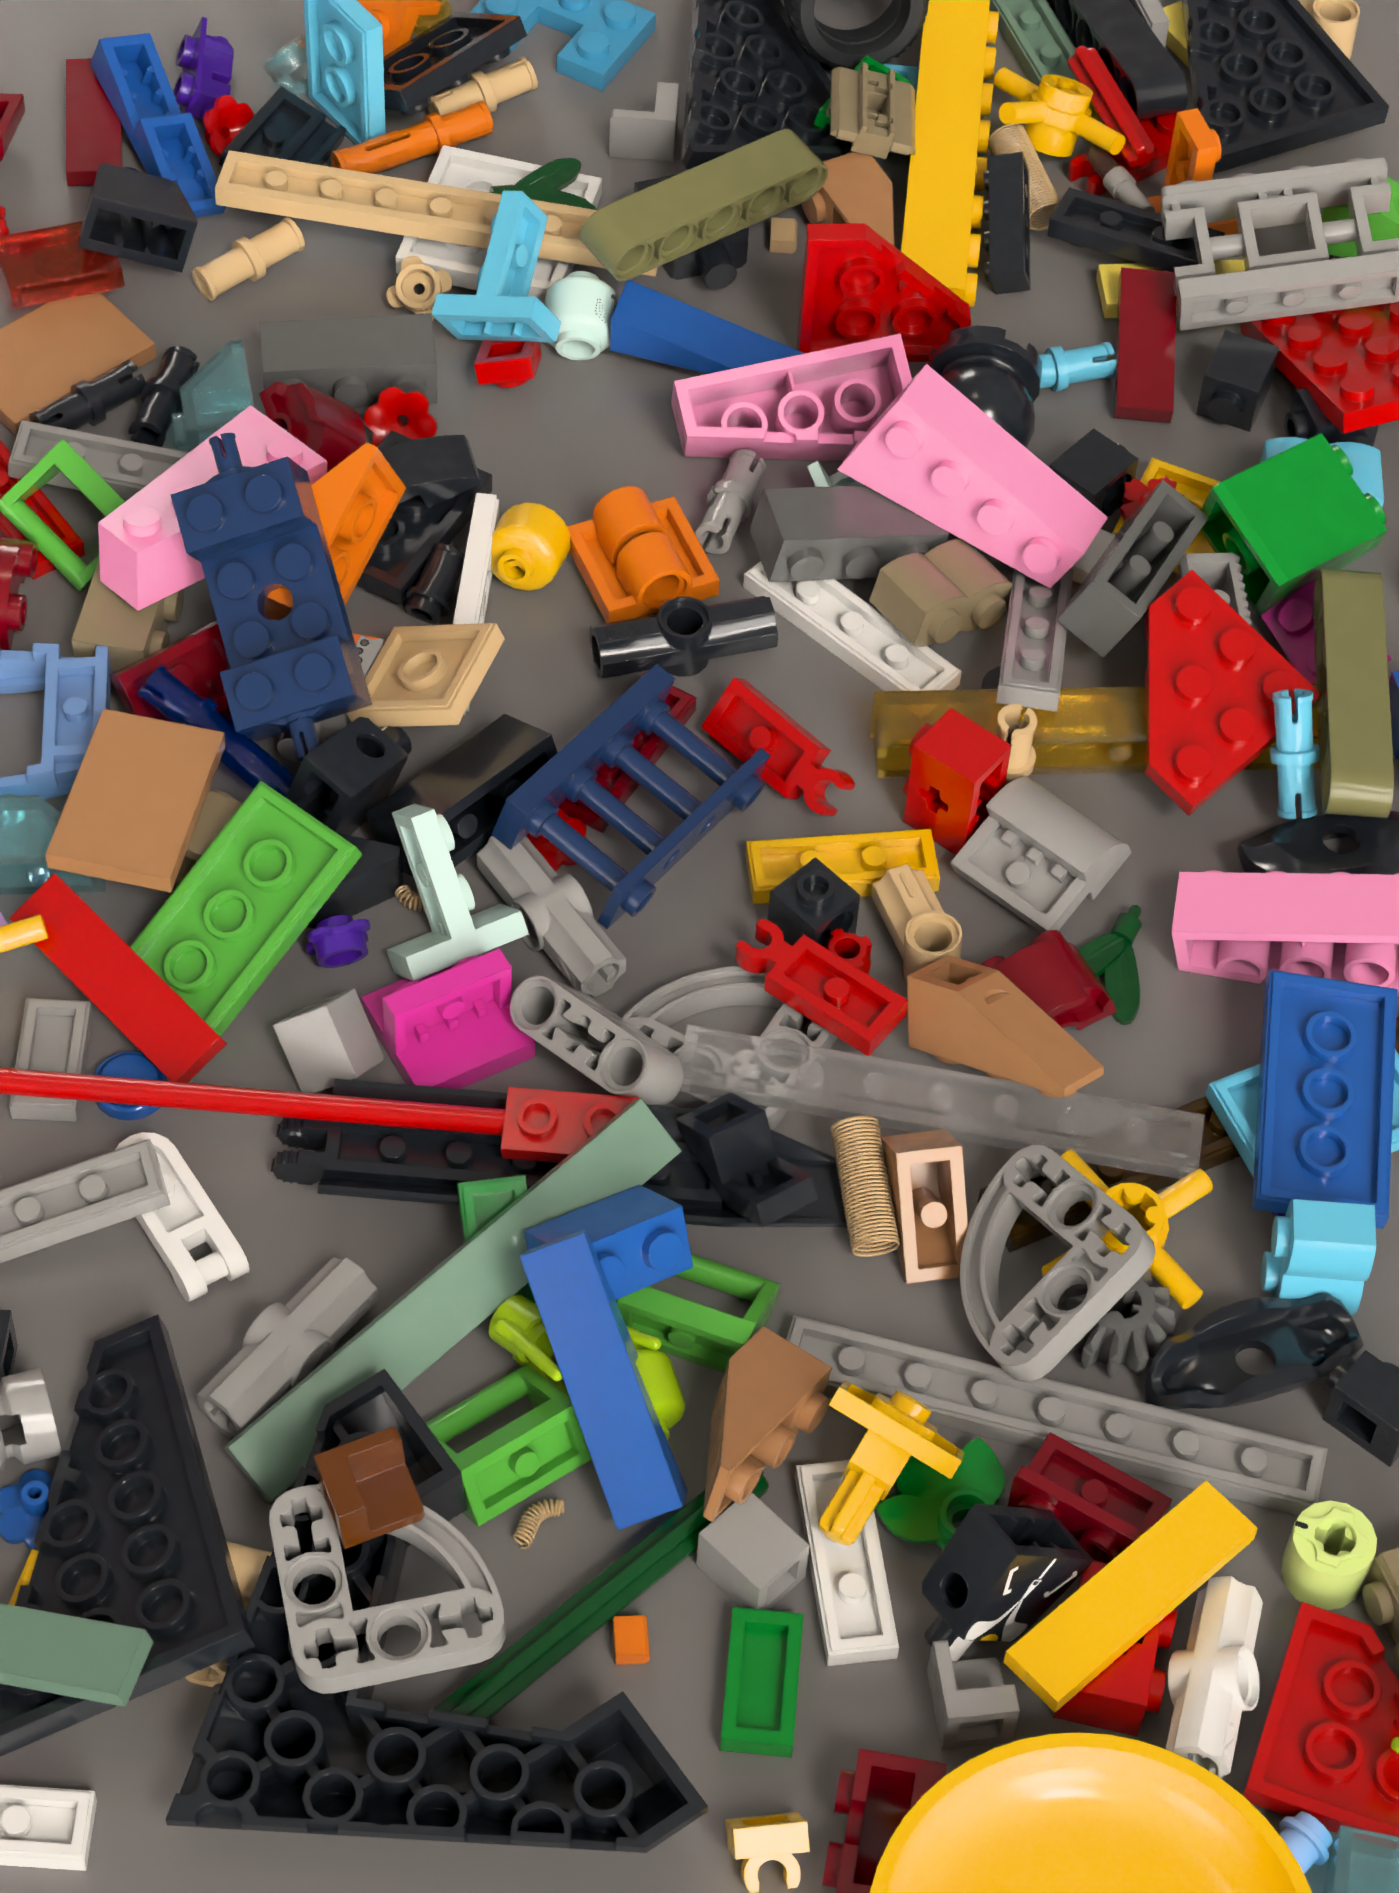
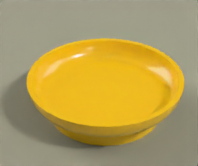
M1077 1732L1047 1734L1017 1740L980 1754L945 1775L916 1802L890 1838L877 1866L870 1893H1312V1890L1289 1847L1270 1822L1242 1794L1220 1777L1187 1758L1152 1744L1109 1734Z

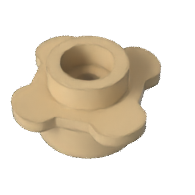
M409 256L401 262V272L396 279V284L388 288L386 297L393 308L404 307L415 314L432 313L436 294L449 292L452 288V279L447 271H435L430 266L423 264L419 257ZM422 284L425 287V291L422 294H416L414 292L416 285Z

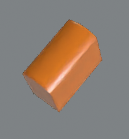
M644 1615L614 1616L615 1665L646 1664L649 1662L650 1647L647 1617Z

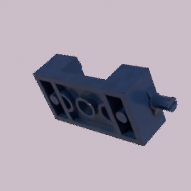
M235 433L220 434L222 439L218 436L209 439L219 474L213 476L205 484L171 494L186 553L202 564L230 669L219 673L235 731L256 742L290 731L297 754V761H303L309 752L320 745L314 723L372 705V701L307 471L288 456L256 467L243 466L235 440ZM287 588L293 596V607L290 613L281 620H269L264 612L266 597L275 589Z

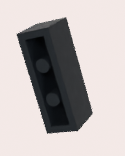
M503 714L368 811L366 815L375 840L401 846L403 872L413 877L392 812L412 804L435 809L436 815H443L449 824L455 842V848L449 851L454 867H456L488 843L489 838L493 836L491 834L506 799L558 753L552 734L507 714Z

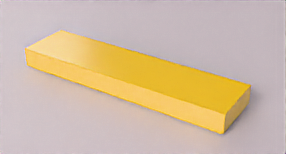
M1207 1480L1204 1481L1006 1651L1003 1663L1054 1712L1058 1711L1254 1540L1258 1528Z

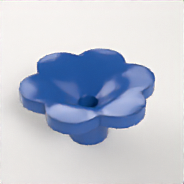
M35 1469L28 1471L22 1475L18 1484L6 1486L0 1490V1536L7 1543L19 1544L24 1542L28 1549L39 1551L34 1540L39 1523L46 1516L49 1509L47 1497L53 1481L46 1471Z

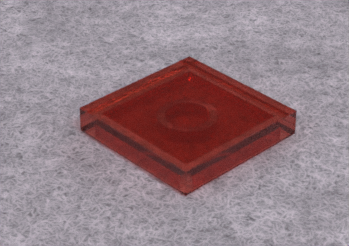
M83 221L0 236V274L12 307L15 308L122 288L125 286L119 259L116 256L78 247L77 242Z

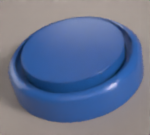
M123 1051L113 1054L102 1061L93 1074L168 1081L167 1077L140 1051ZM95 1102L101 1111L119 1120L142 1119L160 1108Z

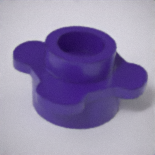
M338 915L320 921L316 925V929L307 934L308 940L311 942L306 945L307 954L316 955L319 966L324 968L342 967L360 961L368 954L366 942L369 939L366 931L371 928L369 920H353V917L350 915Z

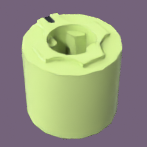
M1330 1500L1314 1503L1303 1510L1294 1523L1281 1565V1575L1285 1586L1295 1599L1325 1610L1343 1608L1354 1601L1364 1585L1376 1554L1377 1537L1372 1523L1361 1511L1342 1502Z

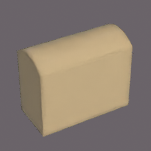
M771 217L769 252L793 254L796 251L798 223L795 218Z

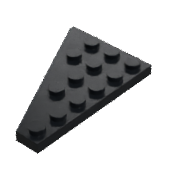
M780 0L693 1L681 160L685 169L694 168L783 129L792 130L822 162L853 152L850 151L852 142L840 140L830 135L829 123L824 129L814 125L818 111L831 97V81L819 61L808 53L798 40L787 17L785 7Z
M1181 0L1194 109H1199L1209 129H1214L1217 132L1221 143V158L1219 162L1215 163L1214 173L1385 123L1389 105L1298 0Z
M158 1314L94 1342L86 1368L88 1370V1380L79 1391L74 1408L79 1420L70 1450L61 1451L47 1497L49 1509L46 1516L39 1523L34 1540L39 1553L29 1585L20 1586L15 1606L146 1629L153 1641V1645L129 1701L255 1647L169 1332ZM0 1684V1757L112 1709L117 1705Z

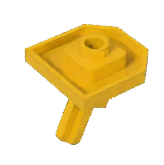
M845 1380L838 1388L829 1406L866 1427L868 1431L841 1476L844 1478L819 1518L818 1528L831 1541L850 1546L857 1540L880 1499L884 1501L911 1455L952 1479L963 1460L965 1452L937 1433L938 1428L927 1422L932 1410L916 1399L899 1390L895 1391L891 1399L880 1393L874 1395Z

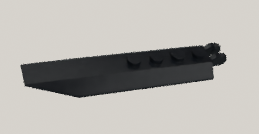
M334 1079L333 1095L497 1109H506L507 1093L344 1079ZM646 1104L682 1152L642 1186L682 1205L685 1224L715 1227H761L728 1208L679 1132L676 1119L697 1108ZM283 1117L281 1123L278 1124L276 1135L282 1142V1145H288L289 1148L295 1147L296 1149L303 1148L304 1150L316 1151L325 1146L326 1148L325 1152L303 1150L298 1152L293 1150L278 1151L276 1157L272 1160L271 1172L274 1173L277 1180L281 1179L283 1182H290L291 1184L297 1182L302 1185H313L319 1182L318 1194L459 1205L458 1183L525 1175L528 1190L559 1163L502 1158L501 1135ZM770 1129L777 1156L813 1176L818 1200L765 1227H847L836 1159Z

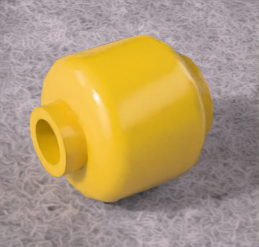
M525 502L512 506L501 516L492 533L491 572L502 583L514 589L524 591L542 589L555 578L570 550V532L565 521L554 510L542 504Z

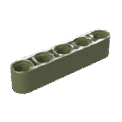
M779 130L598 209L584 223L580 231V240L617 281H626L805 202L814 196L824 185L828 177V168L792 130Z
M1319 569L1314 589L1313 619L1316 687L1322 694L1317 705L1322 811L1324 814L1388 818L1394 792V764L1382 574L1377 572Z

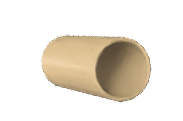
M1020 124L1003 125L996 129L988 140L990 152L992 155L1023 152L1030 169L1029 174L1031 175L1030 216H1036L1030 217V229H1048V220L1054 212L1053 210L1056 209L1055 207L1058 206L1060 199L1024 127Z
M872 1116L845 1118L837 1121L830 1128L849 1242L851 1243V1252L859 1257L887 1254L896 1250L900 1245L898 1227L895 1222V1211L893 1210V1200L891 1198V1188L889 1186V1176L887 1175L886 1160L884 1159L882 1137L880 1136L879 1121Z

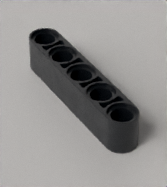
M1046 0L1075 48L1083 45L1086 49H1096L1139 121L1185 110L1188 101V91L1181 68L1129 0Z

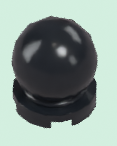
M974 325L951 331L946 343L937 347V349L932 348L928 365L1027 448L1034 433L1035 412L1033 403L1039 396L1042 378V360L1035 347L1028 343L1026 349H1024L1018 343L1005 339L1006 330L999 327Z

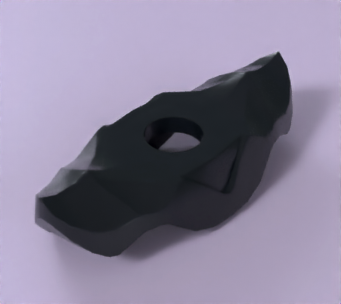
M1390 811L1388 818L1334 814L1304 819L1302 817L1241 841L1237 847L1238 855L1245 873L1282 871L1286 873L1331 874L1334 872L1398 874L1399 812ZM1348 835L1354 839L1358 848L1350 853H1336L1327 848L1323 840L1336 839Z
M1320 1293L1294 1300L1258 1297L1239 1301L1221 1307L1206 1315L1186 1332L1168 1338L1162 1344L1147 1374L1145 1403L1168 1409H1210L1261 1401L1278 1394L1290 1392L1326 1376L1346 1356L1351 1358L1355 1356L1363 1347V1341L1350 1312L1339 1299L1328 1293ZM1247 1348L1260 1349L1271 1357L1274 1368L1270 1372L1251 1375L1244 1372L1237 1365L1235 1356Z

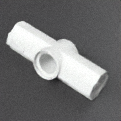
M1232 1576L1209 1578L1206 1588L1198 1591L1186 1650H1176L1171 1655L1168 1667V1687L1174 1711L1166 1749L1197 1763L1220 1778L1231 1772L1242 1711H1252L1257 1706L1260 1690L1259 1672L1253 1652L1263 1601L1255 1586L1245 1585Z

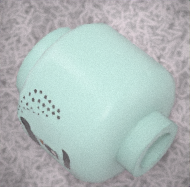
M586 271L572 272L567 277L557 280L548 287L544 305L561 321L556 343H549L556 349L557 353L571 360H589L595 358L600 352L610 346L611 317L618 303L614 289L606 282L600 280L595 274Z

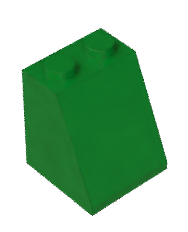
M1322 433L1213 486L1201 508V511L1209 516L1200 531L1214 552L1234 553L1240 557L1238 564L1242 566L1240 573L1243 575L1242 583L1245 584L1244 592L1247 593L1246 599L1259 619L1262 618L1261 615L1315 579L1319 569L1340 570L1376 548L1388 531L1384 525L1386 517L1379 502L1370 493H1362L1351 477L1353 475V468L1347 455L1339 446H1330Z

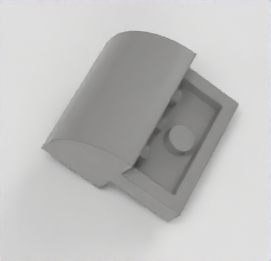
M1023 776L1008 783L987 803L986 808L989 816L950 863L955 873L1039 932L1044 933L1050 930L1059 931L1086 896L1094 900L1130 856L1131 849L1125 842L1033 779Z

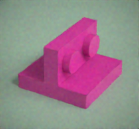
M500 948L482 956L477 955L464 958L453 966L416 981L404 978L361 997V1004L374 1033L406 1085L462 1089L535 1057L536 1042L517 1028L511 1018L512 967Z

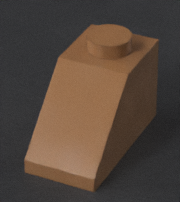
M946 1129L883 1136L881 1138L882 1147L884 1149V1159L886 1160L887 1175L889 1176L895 1222L898 1227V1238L900 1239L897 1252L905 1283L959 1278L961 1254L968 1229L962 1145Z

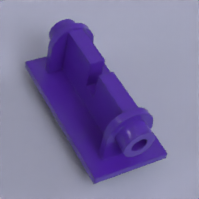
M205 17L201 18L193 36L185 34L180 43L176 56V66L182 67L183 70L176 81L173 91L181 114L191 112L192 117L201 119L203 122L205 112L214 108L216 98L222 95H230L231 85L228 84L232 78L234 49L226 38L206 34L207 18Z

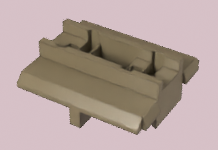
M864 62L859 71L843 67L832 69L831 101L826 111V116L830 117V135L836 136L837 139L854 142L850 151L886 159L889 151L904 155H915V89L910 83L895 80V70L890 69L888 75L868 70V63Z

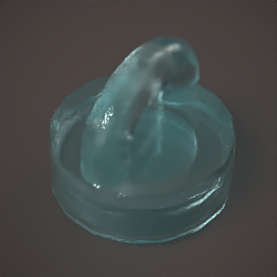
M300 35L264 62V68L272 80L278 82L280 86L294 95H302L308 92L307 76L300 81H293L289 76L291 72L302 64L307 63L305 36Z

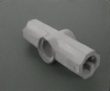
M494 836L489 838L485 847L477 853V868L509 907L521 910L529 935L521 937L526 946L534 952L543 949L576 990L592 995L595 998L612 989L617 979L626 972V957L594 920L590 902L578 881L568 873L558 876L527 837H524L511 850Z
M333 1257L285 1306L282 1303L276 1302L269 1305L259 1314L246 1333L242 1350L197 1394L198 1407L205 1413L216 1429L229 1438L237 1436L334 1353L335 1344L378 1301V1288L367 1277L364 1269L347 1257L345 1259Z

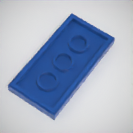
M1269 970L1264 990L1252 1209L1286 1214L1292 1199L1375 1205L1376 1228H1384L1389 1219L1398 989Z

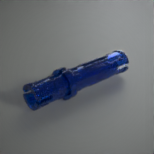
M161 664L146 680L148 684H144L137 693L141 699L144 698L171 722L224 732L225 749L220 762L251 788L255 789L258 783L262 781L286 797L296 775L252 739L237 733L234 724L216 710L219 704L210 696L205 700L202 699L167 670L164 664Z

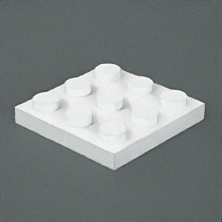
M443 145L427 183L490 192L491 186L515 185L519 180L542 167V165ZM579 173L577 179L572 184L560 191L585 198L597 208L602 195V178ZM404 236L395 257L396 273L399 274L401 272L400 265L405 258L417 256L422 260L423 264L430 266L435 271H447L451 276L452 285L477 290L478 272L481 266L484 265L488 249ZM538 258L528 296H536L544 304L548 287L557 280L567 277L572 272L575 263Z

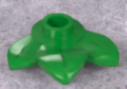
M981 1438L971 1440L961 1449L965 1452L963 1460L952 1479L911 1455L895 1481L899 1495L884 1500L876 1507V1512L885 1527L893 1535L904 1541L918 1544L937 1543L941 1549H944L957 1530L953 1527L954 1523L963 1521L974 1504L996 1505L1004 1491L1006 1483L1004 1470L992 1449Z

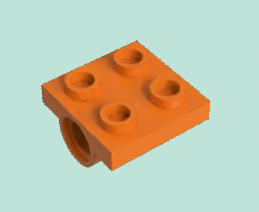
M635 486L621 487L609 492L599 500L593 510L591 520L567 526L571 542L569 552L606 623L659 613L663 604L676 597H692L704 600L719 595L720 579L675 496L651 503L643 489Z

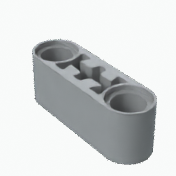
M544 976L529 977L516 988L510 1004L511 1018L516 1027L607 1091L618 1096L638 1097L645 1104L660 1106L670 1103L679 1093L683 1082V1068L678 1057L587 994ZM588 1034L598 1041L607 1044L603 1049L593 1041L586 1039Z

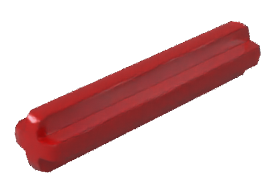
M1083 45L1077 47L1075 54L1068 59V67L1078 82L1092 90L1093 95L1090 103L1101 122L1124 135L1125 145L1120 153L1129 167L1138 166L1139 169L1148 167L1149 161L1156 156L1154 144L1096 49H1086Z

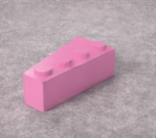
M901 334L677 380L673 384L671 405L684 457L730 458L735 451L747 449L757 453L754 459L762 457V459L844 461L864 433L910 383L912 377Z
M927 364L864 433L837 469L1048 588H1051L1084 555L1108 518Z
M250 405L98 522L100 581L139 611L205 578L201 562L186 553L171 494L205 484L213 476L219 474L212 447L209 444L210 438L218 436L222 439L220 434L235 433V440L243 466L256 467L288 456L307 471L311 485L327 473V460Z
M1218 870L1179 872L1171 931L1179 971L1260 984L1268 975L1269 970L1394 988L1398 989L1397 997H1399V873L1394 875L1350 874L1346 872L1310 874L1286 873L1282 871L1237 873Z

